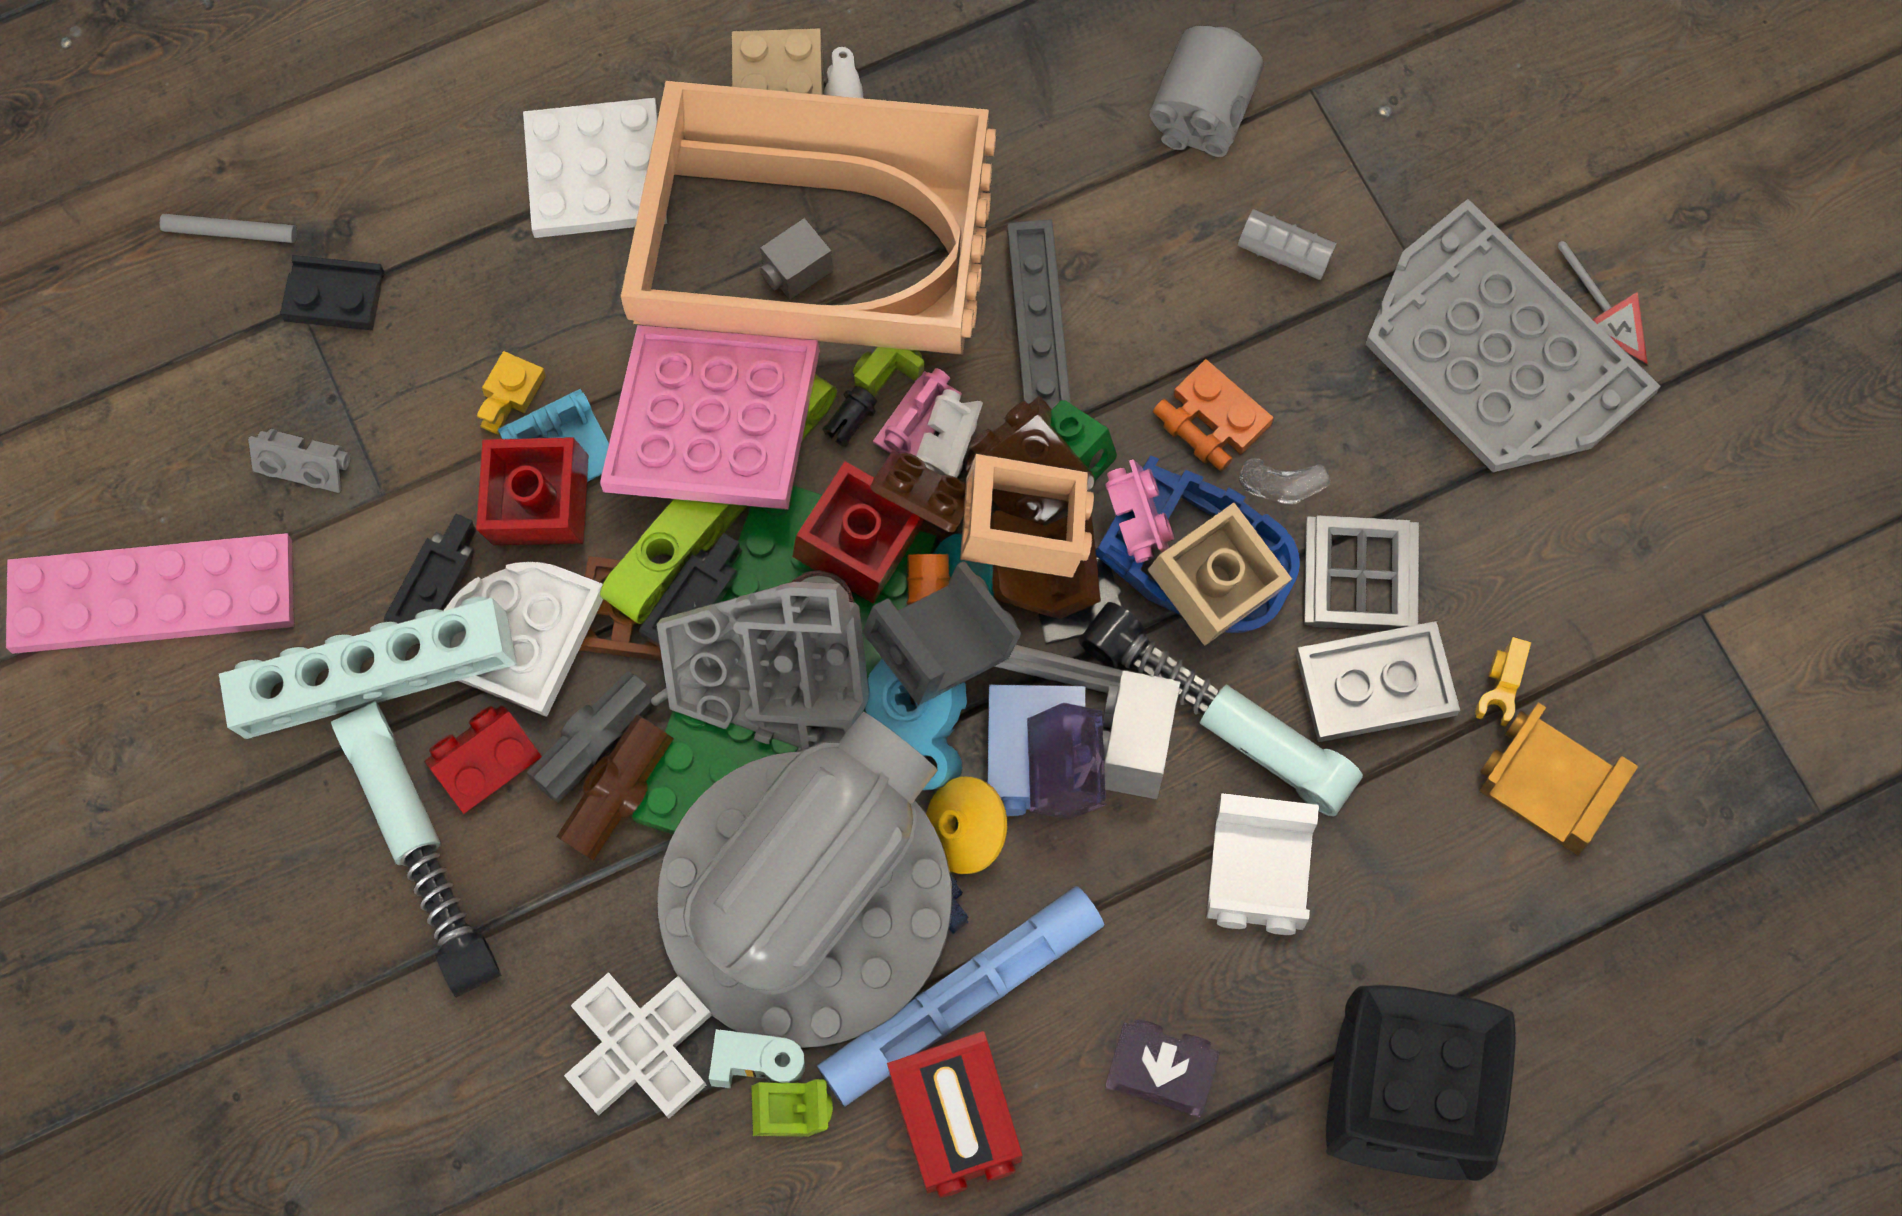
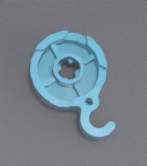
M881 659L868 677L869 696L865 706L866 712L901 737L920 754L931 756L935 759L938 771L923 790L939 789L948 781L961 775V758L958 752L947 744V738L955 730L952 728L959 719L961 709L966 708V684L963 682L919 706L915 702L916 708L911 704L908 691L886 662Z

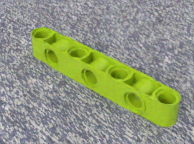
M817 374L814 377L802 441L825 416L837 395V388ZM673 499L608 575L600 590V597L636 623H644L692 554L696 556L701 549L708 552L747 506ZM661 554L672 556L668 562L663 564L652 562L653 558Z

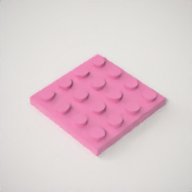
M637 325L600 480L603 492L788 509L820 352L818 340Z

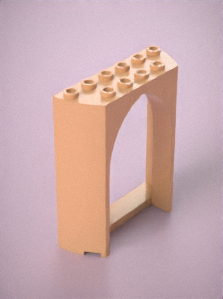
M666 81L621 292L622 305L627 319L634 320L633 324L809 339L821 342L963 355L965 337L971 338L972 328H975L977 301L975 300L977 292L980 291L982 264L974 263H981V256H984L986 243V228L979 227H985L990 212L991 193H983V191H990L992 164L986 163V156H994L996 129L988 128L989 110ZM674 175L836 189L875 196L889 201L919 218L939 237L949 253L939 267L915 285L885 298L849 305H816L651 289Z

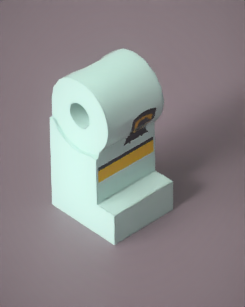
M716 1029L709 1073L711 1086L731 1088L733 1075L765 1078L770 1083H798L803 1077L805 1071L804 1053L795 1041L782 1037Z

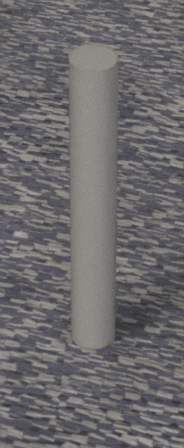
M162 214L160 217V230L163 232L295 243L297 237L295 225Z

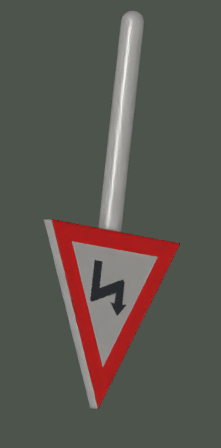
M1564 241L1559 242V250L1604 312L1592 320L1629 356L1648 365L1638 292L1611 307L1567 243Z

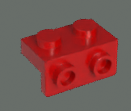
M503 705L496 709L488 706L475 714L468 722L471 726L469 729L456 738L453 734H450L439 740L430 748L431 756L424 761L463 814L542 757L512 714Z

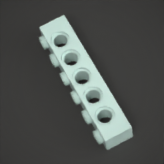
M473 597L464 600L460 607L450 610L431 609L422 611L415 616L414 620L407 622L376 624L370 628V632L356 636L336 635L325 640L324 645L310 649L304 647L286 649L280 653V657L267 661H243L235 665L234 670L220 673L219 678L227 728L243 738L249 739L361 708L374 701L379 703L516 665L517 663L507 612L493 598ZM466 631L464 641L459 646L450 648L452 638L457 633ZM415 644H420L418 654L414 658L405 661L408 649ZM374 656L372 667L368 671L360 673L362 663L367 658ZM329 669L326 680L322 684L315 686L319 673ZM283 681L281 692L276 697L270 698L273 687Z

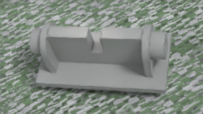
M270 429L268 432L261 431L257 438L249 437L253 472L340 493L339 469L346 470L350 463V453L343 451L342 446H334L312 440L307 450L302 449L304 438L278 432L275 429Z

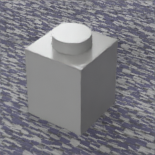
M805 218L760 247L763 266L760 267V271L764 279L773 290L781 288L789 300L833 271L831 250Z

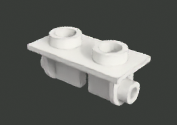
M946 389L943 390L942 395L936 397L935 405L927 424L939 432V435L937 437L931 432L924 433L916 457L920 458L928 469L942 476L950 475L957 478L962 471L963 459L971 436L976 430L977 419L983 402L961 403L959 402L961 398L959 393Z

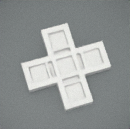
M608 972L571 1005L602 1043L564 1076L598 1116L636 1082L668 1119L707 1086L675 1048L712 1015L679 976L640 1009Z

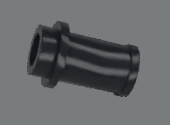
M855 386L852 391H845L843 394L845 397L844 402L828 424L822 428L823 432L832 439L839 428L845 425L835 441L844 447L849 444V440L865 418L873 416L876 412L874 409L877 403L876 398L859 386Z

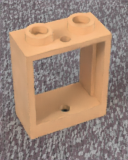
M976 454L966 478L960 560L1072 578L1080 561L1088 560L1092 544V534L1085 532V520L1090 519L1094 502L1093 492L1087 491L1088 472ZM993 489L1068 501L1066 541L990 529Z

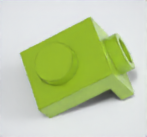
M877 347L873 353L867 351L861 356L854 367L855 386L862 387L875 397L896 369L916 381L924 372L922 355L918 350Z
M814 1079L807 1083L759 1082L751 1086L753 1136L809 1137L828 1129L833 1104L830 1094L827 1093L825 1079Z

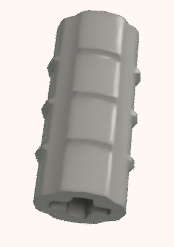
M1253 209L1237 246L1255 253L1257 257L1263 256L1277 262L1278 265L1282 264L1297 270L1299 274L1304 273L1321 280L1337 243L1318 236L1317 233L1313 234L1301 229L1296 224L1292 225L1279 220L1275 215L1270 216Z

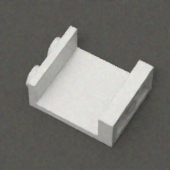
M1221 793L1217 805L1206 918L1217 919V925L1231 929L1246 928L1247 923L1266 925L1267 932L1279 935H1293L1296 933V929L1304 930L1309 920L1310 910L1306 909L1312 835L1318 821L1319 805Z

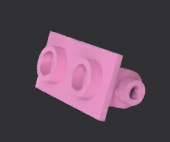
M935 368L932 373L924 371L877 434L873 443L889 453L895 450L900 454L909 453L917 456L924 433L931 432L934 434L936 430L927 425L936 397L942 395L943 390L946 389L953 390L960 395L962 393L947 385L950 377L944 371Z
M1133 459L1129 461L1133 472L1127 474L1125 468L1112 470L1107 473L1109 481L1105 485L1117 516L1131 511L1134 512L1135 518L1121 522L1119 526L1128 555L1134 556L1136 563H1141L1154 558L1152 552L1154 549L1158 548L1162 553L1169 548L1167 542L1174 540V535L1166 514L1158 515L1153 497L1159 496V490L1151 470L1143 471V468Z

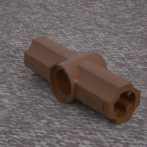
M636 715L610 756L601 758L589 772L583 784L584 795L556 837L594 861L621 818L630 816L642 802L648 787L646 780L674 738L641 716Z

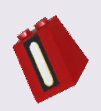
M984 1031L887 1063L892 1088L927 1194L937 1191L939 1198H943L968 1189L967 1180L985 1175L987 1182L1016 1172L1014 1165L1022 1162L1023 1155Z

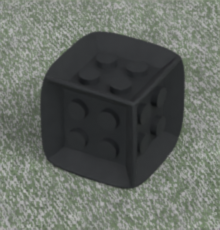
M1363 985L1357 987L1345 1005V1017L1340 1028L1336 1046L1326 1121L1327 1155H1332L1357 1165L1435 1179H1469L1479 1181L1491 1174L1498 1164V1156L1503 1144L1509 1113L1516 1046L1514 1013L1506 1008L1482 1000L1423 989L1389 985Z

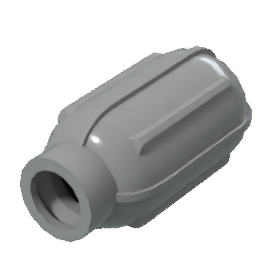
M862 712L840 742H821L807 748L785 767L694 883L686 897L683 912L686 932L709 961L735 981L753 990H758L765 994H782L800 986L816 970L905 855L914 838L917 822L914 800L938 770L901 737L869 714Z

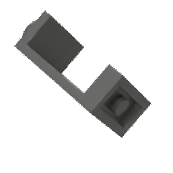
M965 561L957 564L948 586L900 610L896 609L889 598L873 605L863 629V634L918 706L1009 659L1021 635L1011 614L1001 608L990 594L985 581L980 576L975 575Z

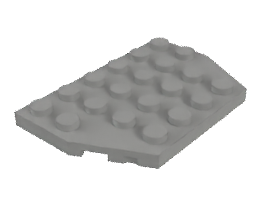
M1469 199L1465 200L1402 252L1365 344L1492 472L1592 449L1651 399L1661 387Z

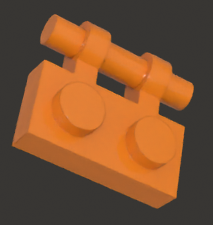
M1207 359L1175 388L1174 397L1183 404L1182 407L1176 409L1166 399H1163L1153 410V413L1164 422L1163 428L1173 437L1179 435L1195 449L1193 454L1204 464L1210 462L1220 472L1224 471L1233 460L1222 448L1228 443L1241 455L1272 425L1274 418ZM1198 417L1214 432L1207 436L1192 421Z

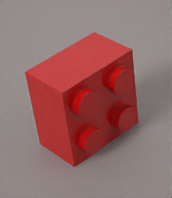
M574 437L482 440L476 530L493 546L583 544L589 459L587 452Z
M844 461L797 533L792 557L874 604L920 532L924 519L873 492L870 486L874 477Z

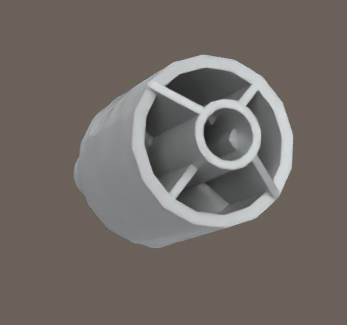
M1195 26L1186 29L1181 35L1150 108L1151 121L1163 133L1161 140L1168 147L1175 150H1184L1187 146H1190L1215 157H1223L1227 154L1264 68L1263 58L1257 49L1238 32L1226 27Z

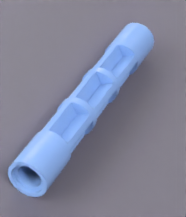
M1075 886L931 988L916 996L915 999L910 1001L891 1019L869 1032H864L817 1065L818 1070L840 1103L846 1107L889 1077L888 1062L925 1051L992 1003L1004 997L1008 992L1048 964L1057 960L1103 928L1104 922L1099 912L1083 890Z

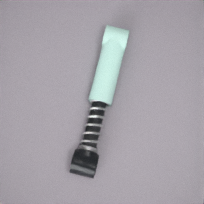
M1107 602L1079 639V644L1090 656L1108 667L1116 668L1122 664L1126 668H1136L1140 674L1180 681L1178 692L1180 704L1192 706L1195 715L1202 713L1201 725L1294 787L1298 795L1307 804L1319 805V812L1332 817L1337 815L1363 778L1361 771L1354 763L1338 752L1330 749L1323 750L1227 684L1217 690L1209 684L1210 678L1202 680L1195 675L1196 669L1189 671L1182 666V660L1176 662L1168 657V650L1162 653L1155 648V641L1150 642L1147 636L1144 637V634H1142L1144 626L1127 609L1113 602Z
M374 701L331 721L336 737L355 770L395 863L409 868L407 878L415 881L414 894L422 897L421 909L429 913L427 923L436 928L434 938L438 940L440 949L435 956L453 995L457 998L502 976L481 932H474V928L466 924L464 918L467 913H461L458 906L460 898H454L451 891L453 883L447 882L444 875L446 868H441L437 860L440 854L434 853L441 846V843L397 750L393 733L378 703Z

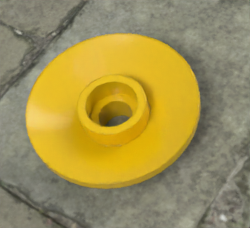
M975 777L954 778L936 791L928 805L926 816L932 823L942 843L949 870L958 874H973L984 870L998 857L1006 839L1007 814L1001 797L990 784ZM956 820H958V828H957V830H956V827H955Z

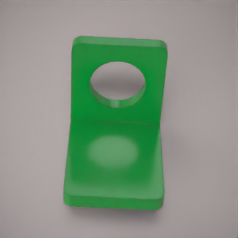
M1061 400L1051 410V426L1088 469L1093 456L1103 449L1099 462L1089 469L1094 475L1095 482L1117 458L1109 429L1066 400Z

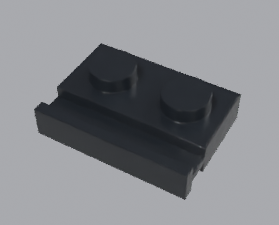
M292 255L291 261L293 266L291 273L288 274L280 311L284 322L373 331L381 292L380 282L381 278L384 277V270L381 264Z

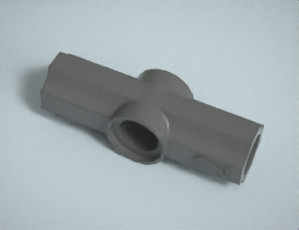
M627 671L593 706L586 705L567 721L561 731V738L526 772L529 778L548 797L559 803L601 758L610 756L635 716L643 717L654 706L651 703V699L655 694L639 677Z

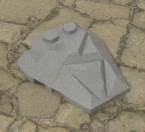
M790 582L665 617L657 623L670 710L723 729H727L729 724L732 723L755 731L754 740L769 744L772 738L799 747L797 752H801L821 742H840L862 714L868 702L869 688L860 610L856 603L849 602L848 593L840 584Z

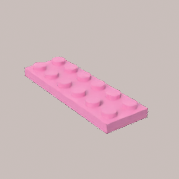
M288 533L7 560L6 648L12 654L294 627L292 539Z

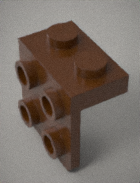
M1038 396L1029 404L1026 401L1020 402L1007 413L1004 418L1006 421L993 432L990 429L984 430L969 444L970 450L966 466L968 473L975 455L980 454L1088 472L1087 491L1094 485L1093 473L1051 426L1052 409L1041 396ZM997 489L992 491V500L1003 512L1040 525L1046 523L1068 506V501Z
M893 450L870 486L871 490L876 494L923 518L920 531L937 535L936 539L940 542L954 535L963 519L965 483L954 476H942L928 469L925 463L915 455L909 453L900 454Z
M997 510L991 513L990 529L1066 541L1068 516L1043 526ZM1092 515L1089 520H1085V532L1092 534L1090 554L1087 561H1080L1072 578L993 565L992 582L995 597L1001 602L1057 619L1064 618L1101 602Z

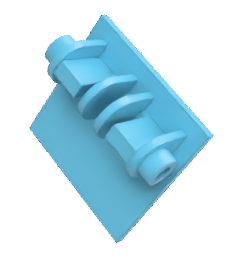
M581 389L498 429L502 439L574 437L589 455L587 482L602 475L609 442Z

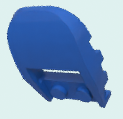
M1150 455L1142 468L1143 471L1150 469L1155 478L1159 496L1153 497V501L1158 515L1165 513L1169 519L1180 498L1185 499L1212 517L1232 503H1235L1290 575L1292 580L1277 595L1225 632H1248L1270 622L1283 606L1299 573V552L1292 536L1268 514L1262 516L1243 502L1245 496L1235 490L1228 488L1225 491L1202 481L1203 476L1185 470L1181 476L1155 466L1159 459ZM1131 511L1120 516L1116 515L1096 549V556L1146 599L1181 615L1158 583L1140 570L1144 562L1136 563L1134 556L1128 555L1119 523L1135 518L1134 512Z

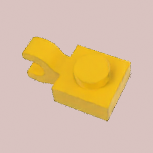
M503 351L482 386L483 394L488 398L483 402L477 413V417L483 419L480 425L481 428L498 435V429L504 426L512 408L525 413L546 377L544 368Z
M1512 637L1505 651H1496L1489 672V677L1496 679L1494 690L1485 693L1481 697L1475 710L1476 718L1482 719L1487 711V706L1495 704L1503 711L1500 725L1506 727L1515 714V695L1521 683L1531 642Z

